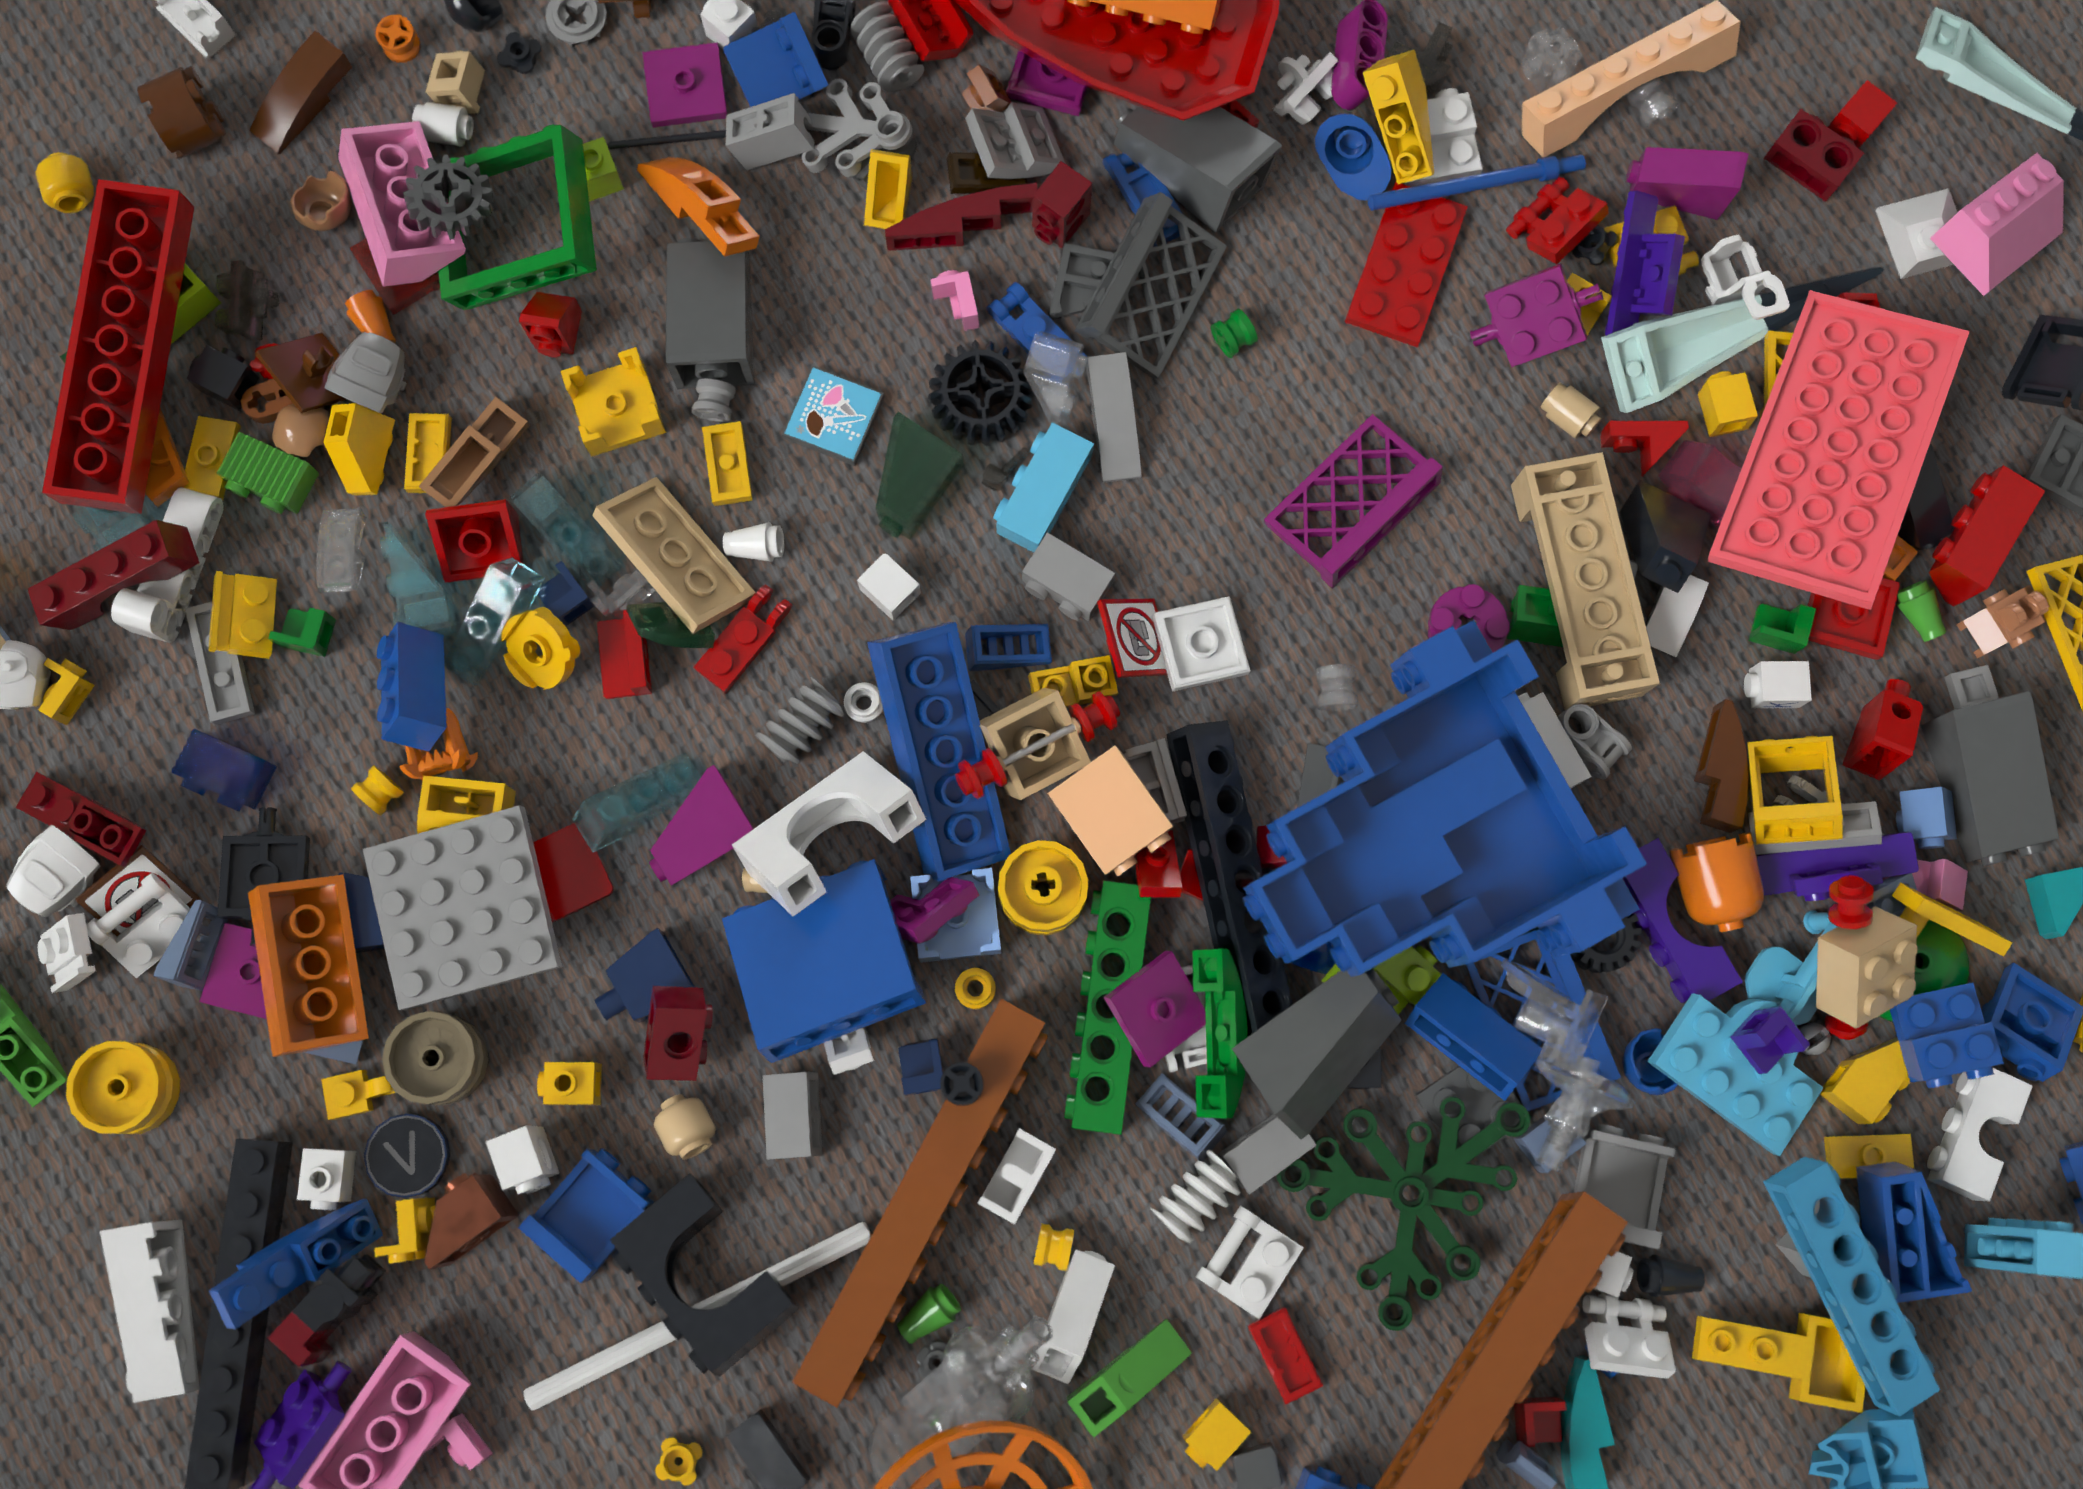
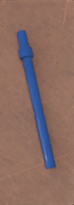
M1582 154L1557 159L1555 156L1539 158L1534 164L1369 195L1368 206L1373 211L1538 179L1541 182L1554 180L1559 177V174L1584 170L1586 160Z

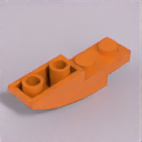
M668 157L638 164L637 171L676 217L680 219L690 216L724 257L757 248L760 236L738 212L741 198L718 176L705 167L683 158Z

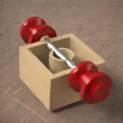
M1043 688L980 720V728L986 749L982 751L981 761L973 765L966 760L958 763L960 772L956 773L955 777L962 792L966 796L972 794L976 799L984 796L983 787L994 782L999 787H1004L1008 796L1022 800L1087 766L1091 761L1078 733L1086 742H1089L1095 738L1094 730L1104 725L1109 730L1116 728V718L1120 717V711L1115 700L1110 695L1104 696L1100 691H1097L1091 696L1092 704L1082 708L1077 703L1069 706L1068 713L1059 691Z
M1848 875L1834 881L1829 886V896L1837 903L1829 908L1828 919L1838 927L1818 937L1816 1008L1827 1013L1825 1027L1830 1033L1844 1040L1855 1039L1865 1034L1868 1030L1869 1021L1913 996L1916 986L1914 973L1915 957L1917 954V925L1876 906L1869 908L1864 905L1874 897L1873 886L1861 877Z

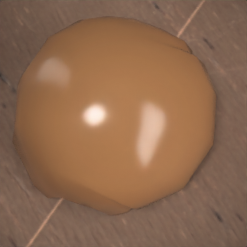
M329 171L324 179H318L312 175L308 176L304 185L294 191L290 200L295 219L300 224L316 231H328L343 225L352 210V201L346 180L334 171Z
M294 404L283 407L278 413L273 428L272 440L275 446L288 454L300 457L310 456L312 450L319 445H323V449L327 451L323 442L330 413L322 407L300 413Z

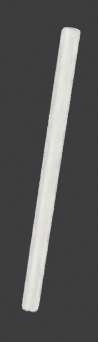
M860 1222L691 1307L707 1310L723 1306L735 1298L766 1270L774 1275L782 1286H785L867 1245L872 1236L871 1231L865 1222ZM661 1321L525 1389L523 1392L525 1401L531 1410H536L676 1340V1338Z

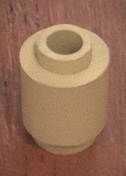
M1561 382L1556 385L1541 405V408L1547 412L1546 417L1575 439L1580 434L1588 437L1602 419L1597 415L1600 410L1598 405L1573 386L1566 387Z

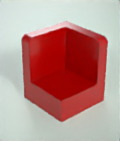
M1557 1397L1525 1398L1520 1404L1514 1402L1517 1441H1521L1527 1447H1535L1536 1443L1562 1442L1560 1411L1566 1410V1401Z

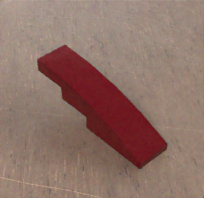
M1037 183L997 187L960 196L919 211L885 229L887 251L964 246V231L1001 229L1002 214L1032 213L1033 195L1038 190Z

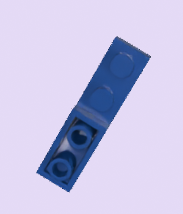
M358 1200L295 1230L236 1265L239 1271L210 1289L209 1292L226 1328L236 1329L305 1281L319 1280L318 1278L327 1268L338 1267L382 1237L383 1233L368 1200Z

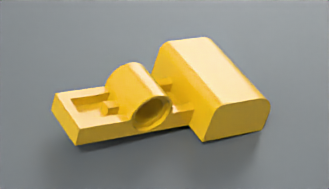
M1799 1313L1797 1332L1792 1334L1697 1316L1692 1352L1693 1359L1791 1377L1789 1398L1859 1413L1863 1412L1865 1385L1832 1319Z

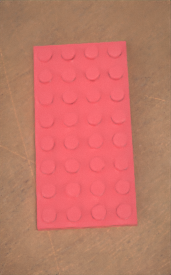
M1810 290L1713 542L1708 562L1871 610L1970 331Z

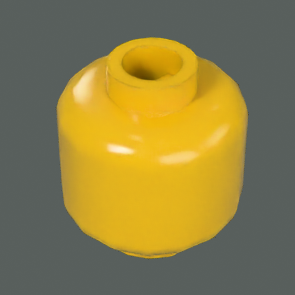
M57 152L49 155L38 164L35 174L42 199L49 207L63 213H76L83 210L91 202L94 196V187L88 166L81 158Z

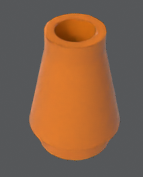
M374 290L359 292L345 302L348 309L346 315L361 333H374L393 343L396 342L382 297L376 296Z

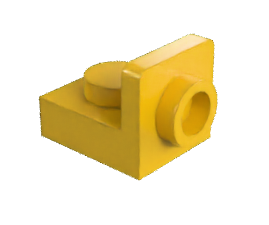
M47 658L43 665L61 675V678L47 689L43 696V703L38 710L48 717L68 725L95 685L83 678L87 672L86 670L65 658L59 664Z

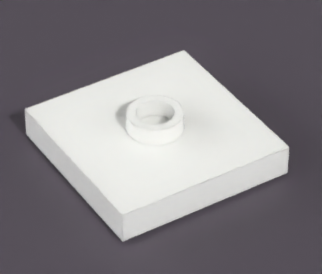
M1230 596L1153 614L1152 619L1172 692L1248 675L1251 672Z

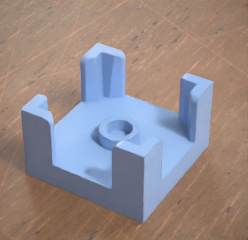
M992 868L972 870V874L953 876L954 878L973 882L979 896L968 904V908L963 914L951 918L941 926L935 937L921 944L917 943L920 962L1001 954ZM931 875L911 876L912 898L921 900L944 880H933Z

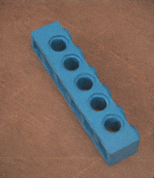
M1803 1157L1763 1181L1875 1407L1900 1417L1940 1391L1933 1376L1935 1373L1934 1366L1929 1358L1921 1352L1914 1338L1916 1335L1915 1328L1910 1320L1902 1314L1895 1300L1897 1292L1891 1282L1883 1276L1877 1264L1878 1254L1873 1245L1865 1239L1858 1225L1860 1221L1858 1213L1846 1201L1839 1187L1841 1184L1840 1177L1835 1169L1825 1161ZM1819 1201V1211L1815 1215V1205ZM1838 1239V1248L1834 1252V1243ZM1857 1277V1284L1853 1289V1281ZM1876 1316L1875 1323L1872 1326V1319ZM1894 1354L1893 1362L1890 1364L1891 1357Z

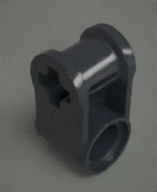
M815 0L812 43L816 59L824 69L836 70L847 61L851 39L850 27L856 16V0ZM827 44H836V46L830 48L823 47Z

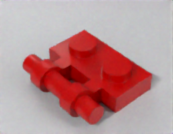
M1558 177L1552 184H1545L1537 192L1538 198L1528 207H1522L1514 215V221L1506 228L1508 235L1513 239H1517L1524 231L1529 233L1530 235L1526 238L1528 249L1555 264H1558L1609 214L1606 202L1579 188L1568 198L1563 196L1562 194L1569 188V183L1563 177ZM1547 209L1553 211L1545 220L1539 218Z

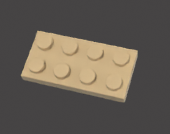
M657 477L596 506L592 516L692 634L746 605L756 594Z

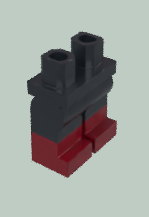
M368 1254L362 1258L353 1255L343 1267L327 1268L318 1278L324 1284L313 1288L273 1331L268 1339L298 1367L322 1362L333 1350L326 1342L327 1338L344 1319L354 1317L359 1313L363 1305L370 1304L378 1294L372 1287L386 1270Z

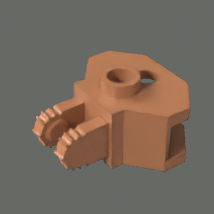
M2030 585L2011 595L2008 594L2006 589H2003L1983 600L1987 608L1956 625L1960 631L1968 628L1979 646V649L1974 651L1978 659L2006 643H2009L2013 649L2034 638L2035 636L2031 630L2046 622L2044 613L2048 612L2049 606L2046 598L2040 592L2034 591Z

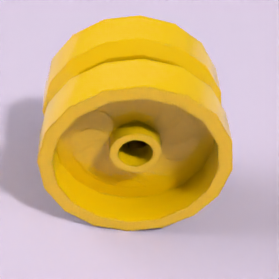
M1037 840L1021 845L1007 857L999 874L998 896L1004 914L1014 926L1029 934L1048 936L1068 928L1078 919L1085 906L1088 877L1082 861L1071 849L1058 842ZM1039 883H1046L1051 889H1049L1048 896L1041 897L1039 890H1036L1035 887Z
M106 1041L89 1048L75 1061L67 1077L66 1098L73 1116L88 1129L104 1134H142L157 1128L172 1114L179 1099L180 1077L175 1063L164 1051L143 1043Z

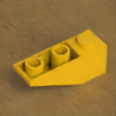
M1415 50L1381 59L1364 71L1363 76L1397 184L1432 176L1435 173L1427 93Z
M1898 1037L1841 1061L1823 1085L1820 1095L1857 1124L1880 1122L1890 1111L1892 1104L1889 1101L1895 1092L1903 1090L1910 1084Z

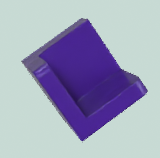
M1781 1006L1753 1011L1730 1036L1758 1074H1767L1784 1054L1803 1052L1810 1045Z

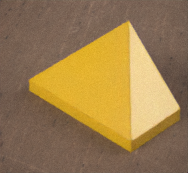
M871 149L864 226L886 229L904 220L912 183L910 155Z

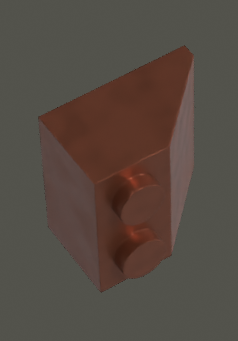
M464 1173L444 1187L447 1194L436 1201L424 1262L429 1270L452 1265L519 1216L492 1174L477 1175V1173L468 1176Z

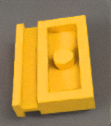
M216 571L213 584L209 652L217 650L226 651L227 654L270 658L273 642L268 637L270 631L274 630L277 579L236 573L235 575H227L221 571Z

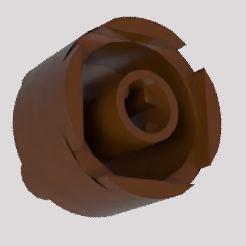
M192 66L185 69L179 67L137 87L141 103L150 101L152 108L148 117L168 150L171 153L176 152L177 159L222 140V136L226 135L221 124L224 122L219 108L213 100L206 102L200 90L203 88L202 81Z

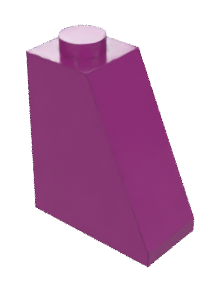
M1646 147L1638 161L1634 159L1631 161L1626 175V182L1631 183L1630 191H1641L1657 196L1658 205L1672 207L1676 205L1677 210L1718 220L1741 189L1749 153L1741 151Z
M716 765L706 769L650 850L654 859L650 860L649 864L660 882L667 879L671 886L733 850L732 844L754 829Z

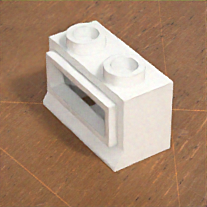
M1019 1128L978 1204L1015 1225L1056 1149Z

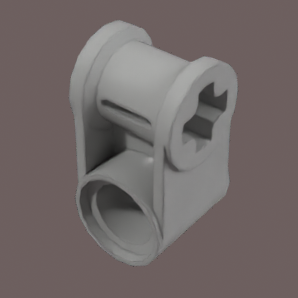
M1573 705L1557 716L1589 773L1596 778L1605 780L1610 775V768L1622 755L1626 756L1632 750V746L1627 738L1612 728L1588 705ZM1569 717L1579 721L1582 728L1581 734L1571 730L1568 723Z

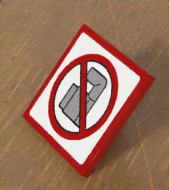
M1101 599L1097 601L1107 637L1108 650L1113 658L1118 678L1168 675L1152 619L1153 614L1158 612L1155 599Z

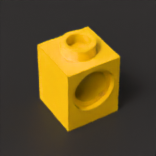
M1215 1398L1184 1433L1183 1438L1189 1444L1184 1451L1202 1469L1209 1463L1218 1471L1248 1437L1251 1431Z

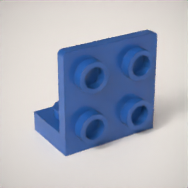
M795 12L727 44L723 48L750 107L793 93L796 94L799 100L829 86Z

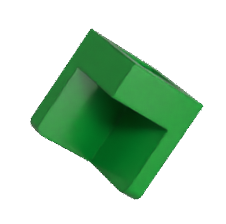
M1760 604L1756 608L1748 641L1795 654L1808 644L1816 608L1800 604L1789 612Z
M309 607L308 612L289 609L282 632L270 631L268 639L279 647L325 657L336 619L326 611Z

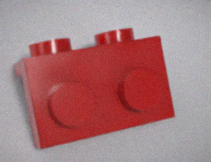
M887 0L922 61L954 58L958 56L973 36L971 26L954 0Z

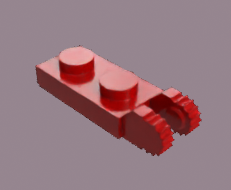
M766 584L760 587L757 593L754 594L746 608L742 607L693 667L695 671L725 694L776 634L775 629L792 608V604L784 599L775 606L766 622L758 618L756 614L770 600L773 589Z

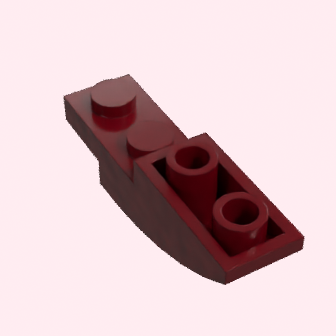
M38 772L35 773L15 807L49 826H55L74 841L123 867L127 866L147 831L108 807Z

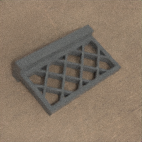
M1162 192L1143 199L1075 329L1077 333L1086 339L1093 337L1115 353L1126 352L1128 362L1155 379L1160 377L1227 245L1172 207L1173 200ZM1167 218L1178 225L1181 241L1166 244L1163 226ZM1155 241L1157 242V247H1153ZM1198 241L1212 249L1207 262L1201 265H1196L1191 244ZM1182 245L1188 268L1173 271L1168 249ZM1159 251L1164 274L1149 277L1145 260L1149 253ZM1189 272L1193 289L1188 297L1179 299L1174 276ZM1139 274L1140 280L1135 281L1137 275ZM1165 278L1171 301L1155 304L1150 282ZM1142 284L1147 307L1131 310L1128 293L1132 286ZM1172 305L1175 323L1171 330L1162 332L1157 309ZM1122 307L1123 313L1118 314L1120 308ZM1148 311L1153 334L1138 338L1133 315ZM1124 317L1130 340L1119 342L1107 333L1115 319ZM1164 335H1168L1166 341H1164ZM1155 338L1158 356L1154 364H1151L1143 358L1140 342ZM1131 344L1132 350L1126 347V345Z

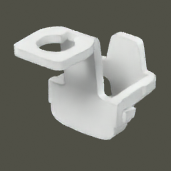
M1740 234L1720 240L1712 250L1702 257V267L1710 286L1706 287V294L1712 305L1743 298L1752 318L1756 320L1785 312L1789 308L1790 304L1781 280L1772 275L1768 270L1762 272L1753 246H1750L1749 242H1742ZM1739 251L1742 252L1750 272L1749 276L1740 280L1737 279L1729 260L1734 253ZM1766 287L1775 293L1776 302L1772 306H1761L1755 300L1754 295L1759 294Z

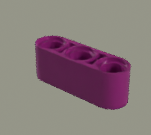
M1363 0L1342 18L1337 26L1334 56L1338 61L1333 66L1331 94L1337 105L1348 111L1354 110L1370 97L1363 72L1379 60L1384 59L1388 17L1385 8L1377 0Z

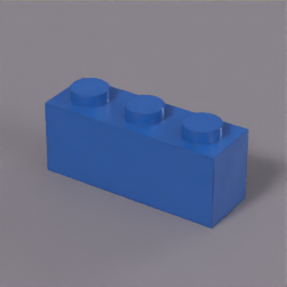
M397 622L388 636L384 635L381 638L377 648V658L381 659V671L377 679V689L381 690V703L377 712V720L382 722V740L429 752L446 729L444 635Z
M1444 973L1441 974L1416 1004L1405 1021L1407 1026L1504 1101L1544 1051L1535 1044L1532 1037L1522 1031H1518L1505 1021L1497 1010L1484 1005L1471 995L1463 984L1452 980Z

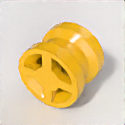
M375 765L368 770V777L363 782H356L351 787V790L380 816L387 810V803L392 798H399L404 793L388 775Z
M1041 1223L1034 1265L1043 1266L1046 1263L1055 1264L1058 1270L1067 1271L1074 1230L1065 1228L1062 1231L1053 1230L1049 1224Z

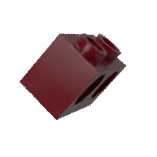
M1800 109L1764 156V159L1826 202L1864 152L1858 149L1850 139L1838 135L1825 126L1819 117L1808 114ZM1794 138L1801 140L1805 146L1799 145ZM1826 160L1832 162L1836 168L1829 166Z
M1062 161L1059 162L1033 195L1032 227L1036 236L1044 243L1052 245L1054 242L1063 249L1064 244L1069 242L1090 215L1092 182Z

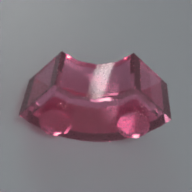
M1684 440L1658 477L1669 488L1667 493L1710 513V520L1719 529L1742 468L1723 456L1714 445Z

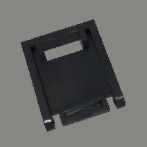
M2040 314L2003 385V398L2014 400L2017 396L2019 401L2067 408L2071 403L2073 409L2083 410V347L2056 343L2060 334L2083 337V320Z

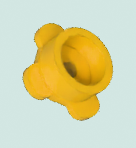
M675 1437L665 1439L661 1444L663 1454L660 1458V1463L655 1468L656 1476L660 1480L669 1479L680 1481L684 1486L691 1485L697 1478L695 1467L697 1460L703 1454L701 1446L696 1442H692L689 1445L679 1443ZM677 1457L682 1458V1465L675 1463Z

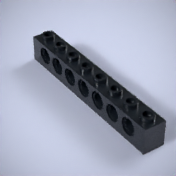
M1228 720L1189 724L1166 734L1175 776L1187 814L1185 821L1214 949H1228L1232 956L1242 986L1249 1037L1292 1006L1288 987L1289 981L1284 970L1282 957L1276 959L1265 942L1264 936L1268 932L1261 919L1254 920L1243 901V897L1247 896L1243 887L1262 878L1263 873L1261 858L1257 851L1253 834L1252 818L1248 812L1243 790V779L1239 772L1235 755L1234 739L1230 733Z

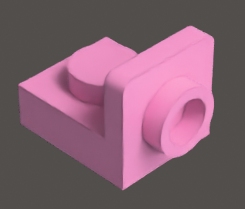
M956 270L945 271L939 274L937 278L931 279L934 300L950 297L954 320L962 318L964 331L979 328L978 313L968 271L961 273Z
M463 1413L452 1419L448 1417L425 1451L433 1449L446 1438L450 1443L447 1449L451 1457L462 1467L466 1464L469 1470L479 1466L493 1454Z

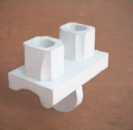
M1330 52L1322 61L1317 60L1306 71L1305 68L1310 63V60L1305 55H1301L1297 61L1290 57H1284L1278 65L1282 77L1278 80L1277 84L1283 90H1286L1290 84L1293 87L1273 110L1281 117L1289 113L1301 125L1311 121L1321 108L1308 93L1315 88L1325 100L1332 97V67L1338 61L1337 58Z

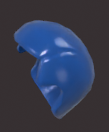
M1658 1028L1642 1031L1637 1034L1625 1047L1622 1058L1623 1071L1629 1082L1637 1089L1656 1096L1673 1091L1678 1086L1677 1083L1648 1063L1649 1059L1644 1060L1651 1057L1664 1037L1661 1032L1662 1030Z

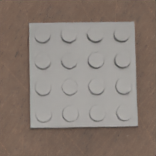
M515 806L363 849L398 1010H408L562 967L524 806Z

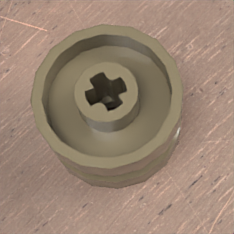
M433 1011L411 1015L396 1025L386 1040L382 1056L385 1077L396 1093L411 1102L440 1106L460 1102L475 1092L485 1077L489 1059L486 1041L474 1025L461 1017ZM438 1053L439 1060L436 1065L432 1066V1061L437 1058Z

